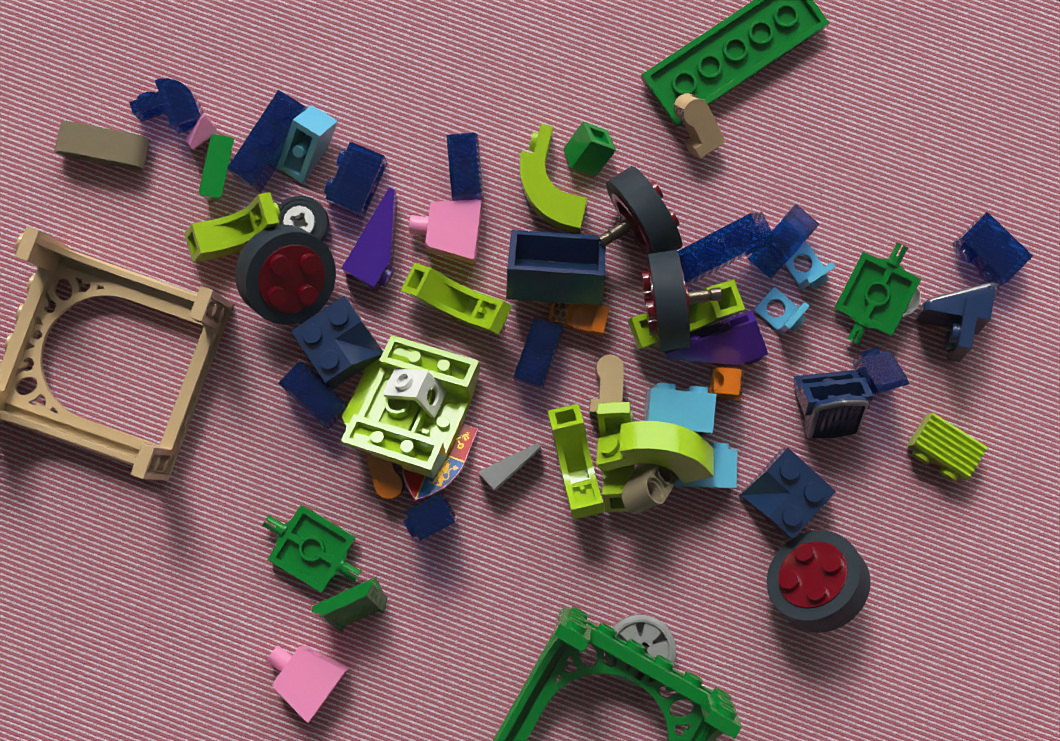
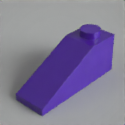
M390 187L341 268L345 274L377 292L381 286L386 287L394 273L391 268L394 259L398 197L395 190Z
M753 310L690 333V348L665 351L668 360L731 365L753 364L768 354Z

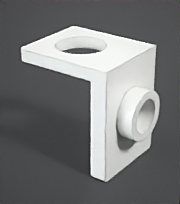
M395 368L383 395L389 399L414 400L430 417L435 418L446 395V390L428 370ZM433 387L435 400L430 405L427 400V394L429 389Z

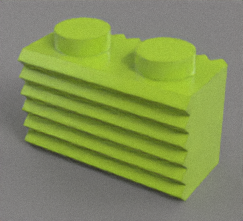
M934 413L925 415L907 444V447L913 450L911 455L927 465L932 462L941 468L939 473L953 482H956L957 479L968 480L988 449L987 446Z

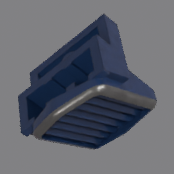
M997 283L977 285L931 297L921 305L917 313V322L951 328V331L946 333L943 347L944 350H948L947 360L960 362L972 349L974 334L978 335L991 319L994 297L998 295L999 285Z
M857 370L794 376V389L805 415L804 431L808 438H838L859 432L866 411L873 400V394L866 378H860Z

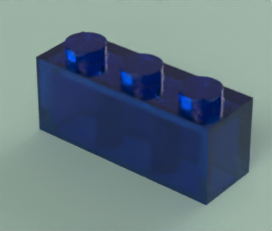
M278 90L227 167L231 174L261 193L277 169L293 119L305 111L306 107Z
M763 212L749 213L680 249L678 254L685 284L696 282L775 242L776 239Z

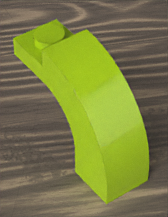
M541 124L539 133L533 132L529 150L534 151V153L521 151L520 180L522 190L531 208L545 222L558 229L580 234L588 198L565 193L555 187L548 178L545 164L553 135V126Z
M271 193L258 194L246 208L229 216L192 223L184 233L192 262L215 259L242 251L247 242L257 233L280 225L279 207L276 202H273Z
M417 263L413 264L400 290L436 311L488 334L492 332L499 335L512 308V305L504 300L471 290L449 279L433 268Z
M734 279L705 288L709 290L720 287L722 300L690 305V333L716 324L745 310ZM647 313L627 320L638 350L658 344L656 335H649Z
M630 402L597 404V418L601 437L620 433L621 424L634 422ZM637 464L603 471L602 495L605 512H629L623 504L622 491L637 468Z
M579 404L548 410L554 444L573 519L605 512Z
M635 421L621 424L620 433L598 438L596 465L602 472L633 464L649 463L661 465L672 470L683 483L714 477V449L702 436L688 428L659 421Z

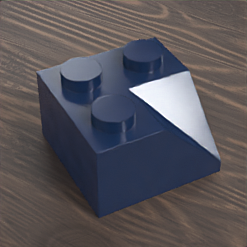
M345 296L291 331L324 382L332 389H335L381 358L383 350Z
M787 447L781 449L740 493V496L785 538L793 539L836 491Z

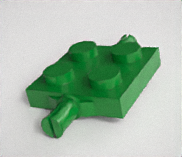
M896 242L888 259L877 258L864 251L862 252L834 307L849 315L856 322L850 335L847 337L848 340L853 341L857 331H859L854 343L860 344L867 328L879 329L893 336L922 280L907 272L900 265L909 249L908 247L903 245L899 255L896 256L902 244Z
M303 504L300 505L293 518L286 524H283L271 515H268L265 519L266 521L263 522L262 527L278 535L276 546L267 560L319 592L323 593L331 579L338 573L343 574L353 580V582H356L362 570L346 562L348 551L357 537Z

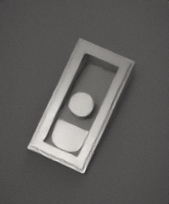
M536 443L478 473L494 490H498L541 450V445Z

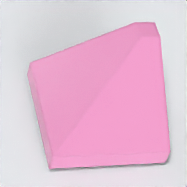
M204 114L200 117L186 140L192 149H197L209 140L212 134H217L218 130Z

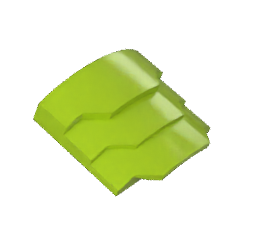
M391 335L381 358L365 368L360 382L346 410L342 414V419L347 429L341 439V444L400 464L403 469L434 478L446 460L467 414L480 374L479 361ZM395 368L428 370L446 390V395L435 418L430 417L414 400L389 399L383 395ZM433 387L429 389L427 394V400L430 405L435 400Z

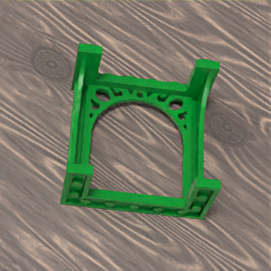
M563 606L557 616L552 636L493 741H527L546 705L558 690L577 678L600 673L625 677L649 692L663 712L668 729V741H715L723 733L735 739L742 726L735 705L730 701L732 697L728 693L717 687L713 691L702 685L703 680L689 671L682 674L673 669L674 663L661 655H657L654 658L644 652L646 648L639 642L630 638L626 642L615 636L617 631L602 622L596 625L587 620L589 615L579 608L572 606L568 609ZM588 644L592 645L597 652V661L593 666L585 665L579 655V650L584 652ZM604 651L607 652L610 659L613 660V657H616L617 662L615 665L610 666L604 663ZM570 655L572 656L573 663L577 667V669L573 672L565 670V668L571 663L567 661ZM635 671L643 672V677L636 678L634 676ZM560 675L561 679L556 682L557 677ZM667 686L665 687L666 691L676 692L666 698L659 693L661 687ZM685 699L693 703L692 711L685 716H675L670 712L671 705L678 700ZM691 723L688 729L683 727V734L681 736L674 730L676 725Z

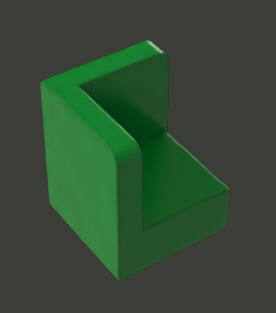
M584 121L564 147V153L570 168L593 177L598 175L616 151L608 130Z

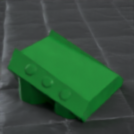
M374 577L312 606V612L331 626L344 632V626L377 611L384 613L387 596L384 595L377 577Z

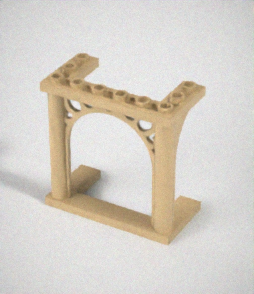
M26 226L25 232L21 233L17 239L15 257L37 267V271L28 281L26 300L17 310L16 326L13 333L8 335L4 345L6 352L0 363V423H5L6 421L133 466L130 474L132 476L148 480L169 481L234 304L215 291L200 286L197 294L72 251L69 246L44 232ZM65 279L71 285L72 295L68 300H62L57 295L56 286L59 280ZM78 279L83 280L82 285H90L86 292H81ZM95 297H120L204 326L160 445L77 416L63 407L50 391L43 371L44 345L55 322L74 305ZM52 300L56 303V307L52 313H48L47 310L50 308ZM41 331L42 337L37 340L38 333ZM31 358L34 362L32 369L24 371L29 364L28 360ZM28 377L35 378L37 380V387L33 392L27 395L18 393L17 388L23 379ZM41 395L45 396V406L41 405L40 402L37 401L36 405L31 404V402L37 400Z

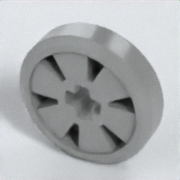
M633 614L622 618L612 627L617 631L615 636L626 642L629 638L640 644L646 642L648 644L646 651L652 657L656 658L657 655H661L671 662H675L676 644L674 637L668 627L659 619L646 614ZM605 651L608 665H615L617 662L616 657H613V660L610 659ZM639 670L634 673L636 678H642L644 675ZM615 675L629 685L642 687L630 679Z

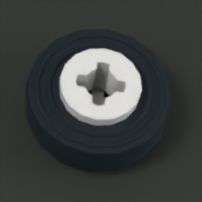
M303 195L293 196L281 202L278 206L280 225L297 226L314 235L322 242L325 240L330 226L328 214L322 204L314 198Z

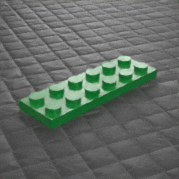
M753 0L641 74V79L676 128L684 123L677 118L673 110L674 103L680 95L690 93L704 100L709 106L827 28L829 21L814 0Z

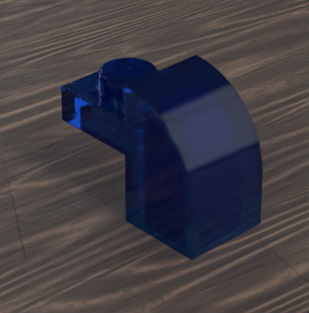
M169 78L155 80L158 92L142 93L137 96L136 100L129 102L132 113L141 122L166 113L170 126L178 134L192 130L200 117L204 115L202 107L193 93L183 83Z
M795 204L747 259L772 279L809 238L819 223Z

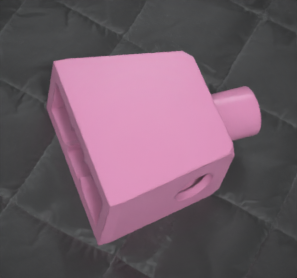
M482 200L431 202L429 217L411 215L409 234L426 236L425 247L427 251L470 264H476L483 208Z
M305 645L300 646L293 656L280 646H276L266 660L280 671V674L272 684L273 688L307 723L314 718L349 669L346 665Z

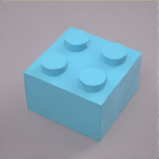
M657 383V386L650 388L646 392L643 421L672 423L688 428L700 436L710 435L713 433L716 394L708 393L707 387L689 386V389L680 391L676 390L675 384Z

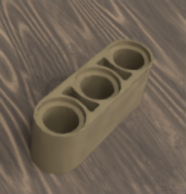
M61 121L54 152L73 159L142 171L144 170L150 139L130 132L71 121Z
M639 463L622 491V501L625 508L635 515L663 504L679 477L672 470L664 466Z

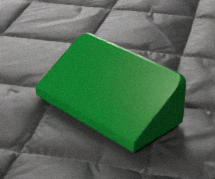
M212 134L210 137L198 192L199 195L209 202L221 199L234 143V138L229 136Z

